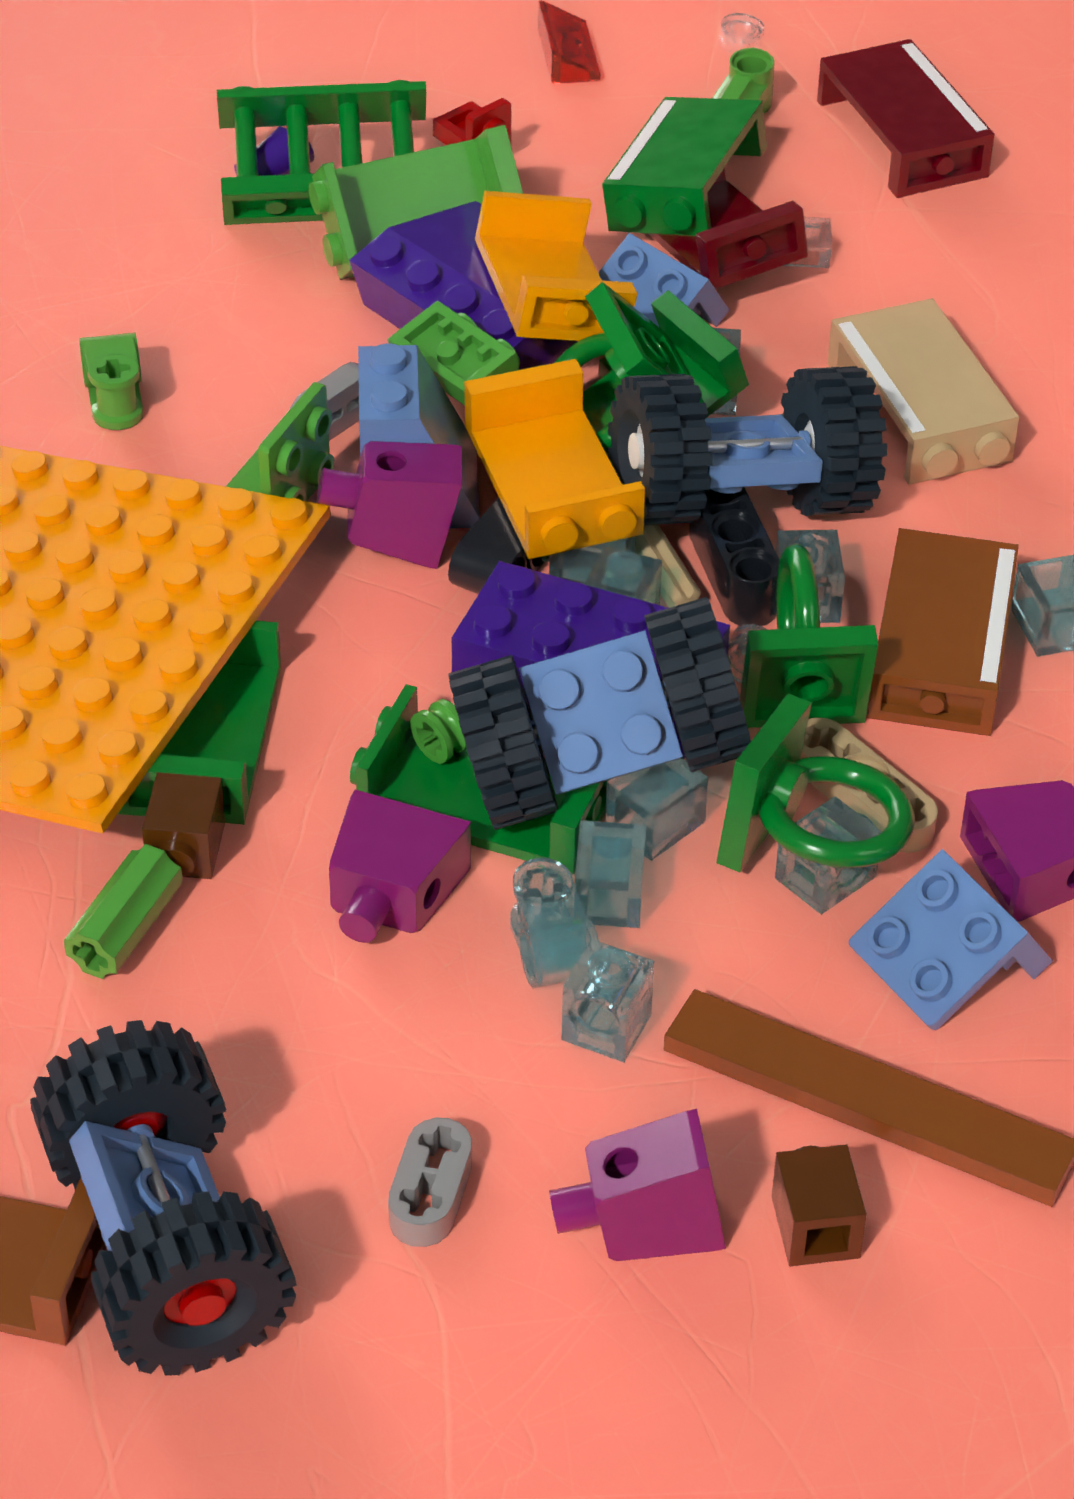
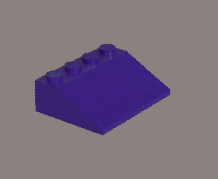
M477 201L388 227L349 260L363 305L399 329L438 300L457 314L464 313L468 315L478 328L496 340L503 339L508 342L520 359L519 370L552 364L564 351L578 342L573 340L517 337L475 242L482 205Z

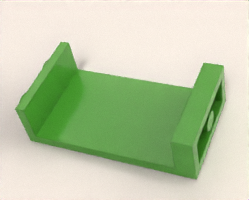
M506 125L485 129L473 140L335 169L333 162L322 164L312 175L313 182L309 183L311 205L317 215L322 214L327 235L323 236L324 254L329 266H336L339 280L354 277L349 260L388 227L473 201L482 204L484 191L523 193Z

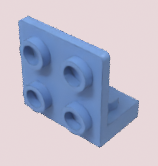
M628 233L598 272L604 281L632 282L638 293L635 308L657 326L658 323L651 303L668 290L698 316L716 327L729 312V308L709 279L631 233Z
M943 849L849 939L850 947L931 1030L939 1029L1002 967L1007 971L1016 962L1032 979H1035L1053 962L1034 938Z

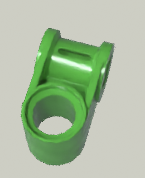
M136 332L79 338L85 388L88 387L92 417L95 423L109 430L127 429L138 424L143 418V404L139 388L141 368Z

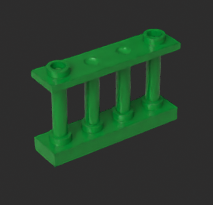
M393 80L388 83L264 88L238 86L233 89H216L219 129L235 128L237 177L221 178L224 225L324 221L322 214L317 215L314 212L309 196V183L313 182V174L310 170L308 125L339 124L342 168L363 163L360 123L391 122L393 155L398 156L414 152L412 121L426 120V81L409 82L407 80ZM287 126L290 174L258 176L255 127Z

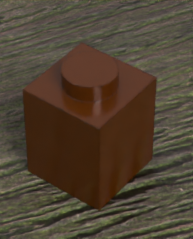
M157 772L142 827L144 844L164 850L168 857L181 867L182 877L212 879L225 826L222 778Z
M848 1144L827 1147L804 1146L792 1151L776 1152L771 1197L789 1267L860 1259L867 1214Z

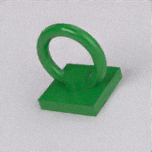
M601 282L585 296L604 333L594 334L576 342L554 362L576 359L580 367L597 357L606 356L609 365L620 379L642 375H689L667 334L604 282ZM607 425L596 432L606 453H608V447H611V437L608 435Z
M790 545L783 551L778 568L776 598L777 629L749 630L747 635L740 702L747 727L762 728L788 693L812 702L809 719L826 718L839 724L865 723L878 651L875 625L820 627L818 588L811 555L802 545Z
M788 693L735 761L716 863L740 873L767 835L770 834L776 842L791 853L814 863L840 868H858L875 865L890 859L906 846L914 830V810L902 788L890 777L871 766L840 757L815 756L801 758L812 702ZM831 782L854 787L873 797L885 809L888 816V824L880 834L872 838L859 841H838L815 835L797 825L792 818L800 806L807 784Z

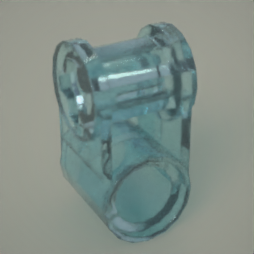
M533 858L523 862L516 868L513 875V893L517 903L513 905L510 912V929L518 945L523 969L529 985L534 989L599 976L602 970V956L598 935L592 920L585 912L572 879V874L565 865L549 858Z

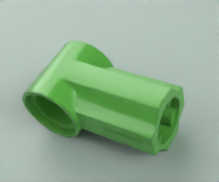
M744 48L734 52L729 60V74L712 98L762 100L763 112L766 113L771 108L775 66L773 56L769 52L758 48Z

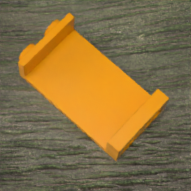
M484 191L475 242L517 337L580 341L588 336L604 333L585 298L601 282H604L635 308L638 293L633 283L603 281L583 243L592 206L589 198Z
M576 359L464 381L466 430L528 559L644 535L645 488L641 481L622 485L583 410V371Z

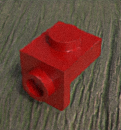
M500 98L483 107L473 101L465 103L433 119V137L445 145L473 140L485 129L506 125L511 144L512 104L504 98Z

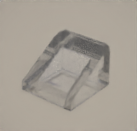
M804 217L808 257L784 266L829 268L832 254L831 218Z

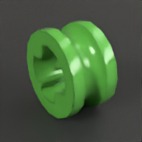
M439 699L430 705L428 711L421 710L413 714L410 720L413 738L420 750L431 761L438 764L445 763L451 759L454 754L453 752L459 753L467 749L455 705L450 701Z

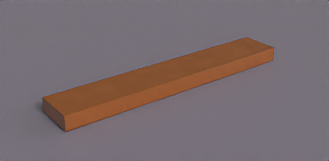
M697 989L692 991L664 1035L663 1051L1050 1207H1053L1074 1165V1138Z

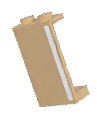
M933 298L831 319L827 364L829 367L858 366V368H864L867 371V377L873 378L876 384L874 393L880 395L884 408L908 441L904 479L908 485L1013 462L1019 416Z

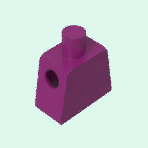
M370 441L363 445L356 473L327 468L322 469L318 485L317 503L348 509L347 539L352 544L421 566L437 569L462 487V446L453 444Z
M1060 780L968 791L960 838L1000 905L1017 922H1020L1074 899L1073 785Z
M354 789L329 864L330 904L336 912L342 913L339 919V927L342 932L354 941L368 943L375 939L382 925L407 933L421 931L471 868V822Z
M697 1109L684 1111L591 1141L585 1147L591 1182L549 1190L557 1233L560 1234L600 1225L608 1258L612 1260L625 1261L726 1249Z

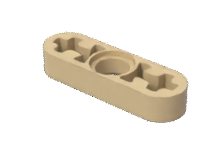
M826 718L808 719L801 758L830 756L850 759L871 766L890 777L907 795L914 810L915 821H917L914 822L912 836L900 852H917L928 847L934 839L938 814L937 805L934 800L839 723ZM810 783L873 836L880 834L887 827L888 816L885 809L867 793L839 783Z

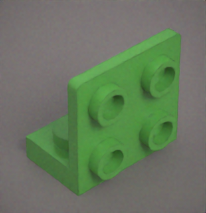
M438 300L388 338L389 344L417 345L443 390L464 406V381L517 371L520 366V359L508 342L503 339L496 340L478 328L468 315L464 313L457 314Z
M317 382L311 384L262 441L256 452L226 487L242 488L248 491L285 498H297L302 501L309 500L318 489L322 469H334V457L330 454L329 430L332 422V412L327 408L326 385Z

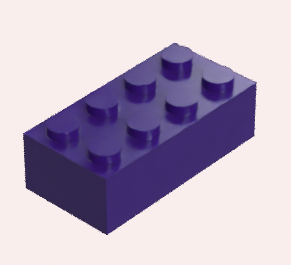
M499 561L451 637L452 672L509 655L513 656L519 671V668L646 631L661 682L663 680L644 615L664 610L668 607ZM716 621L726 655L728 656L730 625ZM668 707L669 712H670V716H671V719H672V722H673V726H674V729H675V732H676V736H677V739H678V743H679V746H680V749H681V753H682V756H683V758H681V759H684V758H685V754H684V750H683V747H682V744H681V741H680V737H679V734H678V730H677V727H676V724H675V721H674V717H673V714H672V711H671V707Z

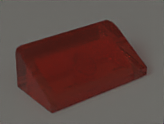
M538 1V33L551 83L600 80L601 73L586 20L548 2Z

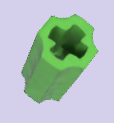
M144 844L139 850H131L64 939L66 955L73 959L84 973L100 979H104L109 973L116 974L183 882L181 867L176 865L162 849Z

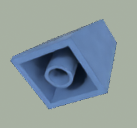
M389 343L378 346H358L360 457L363 445L370 441L453 444L462 446V487L449 529L472 528L480 519L477 451L463 421L417 345Z

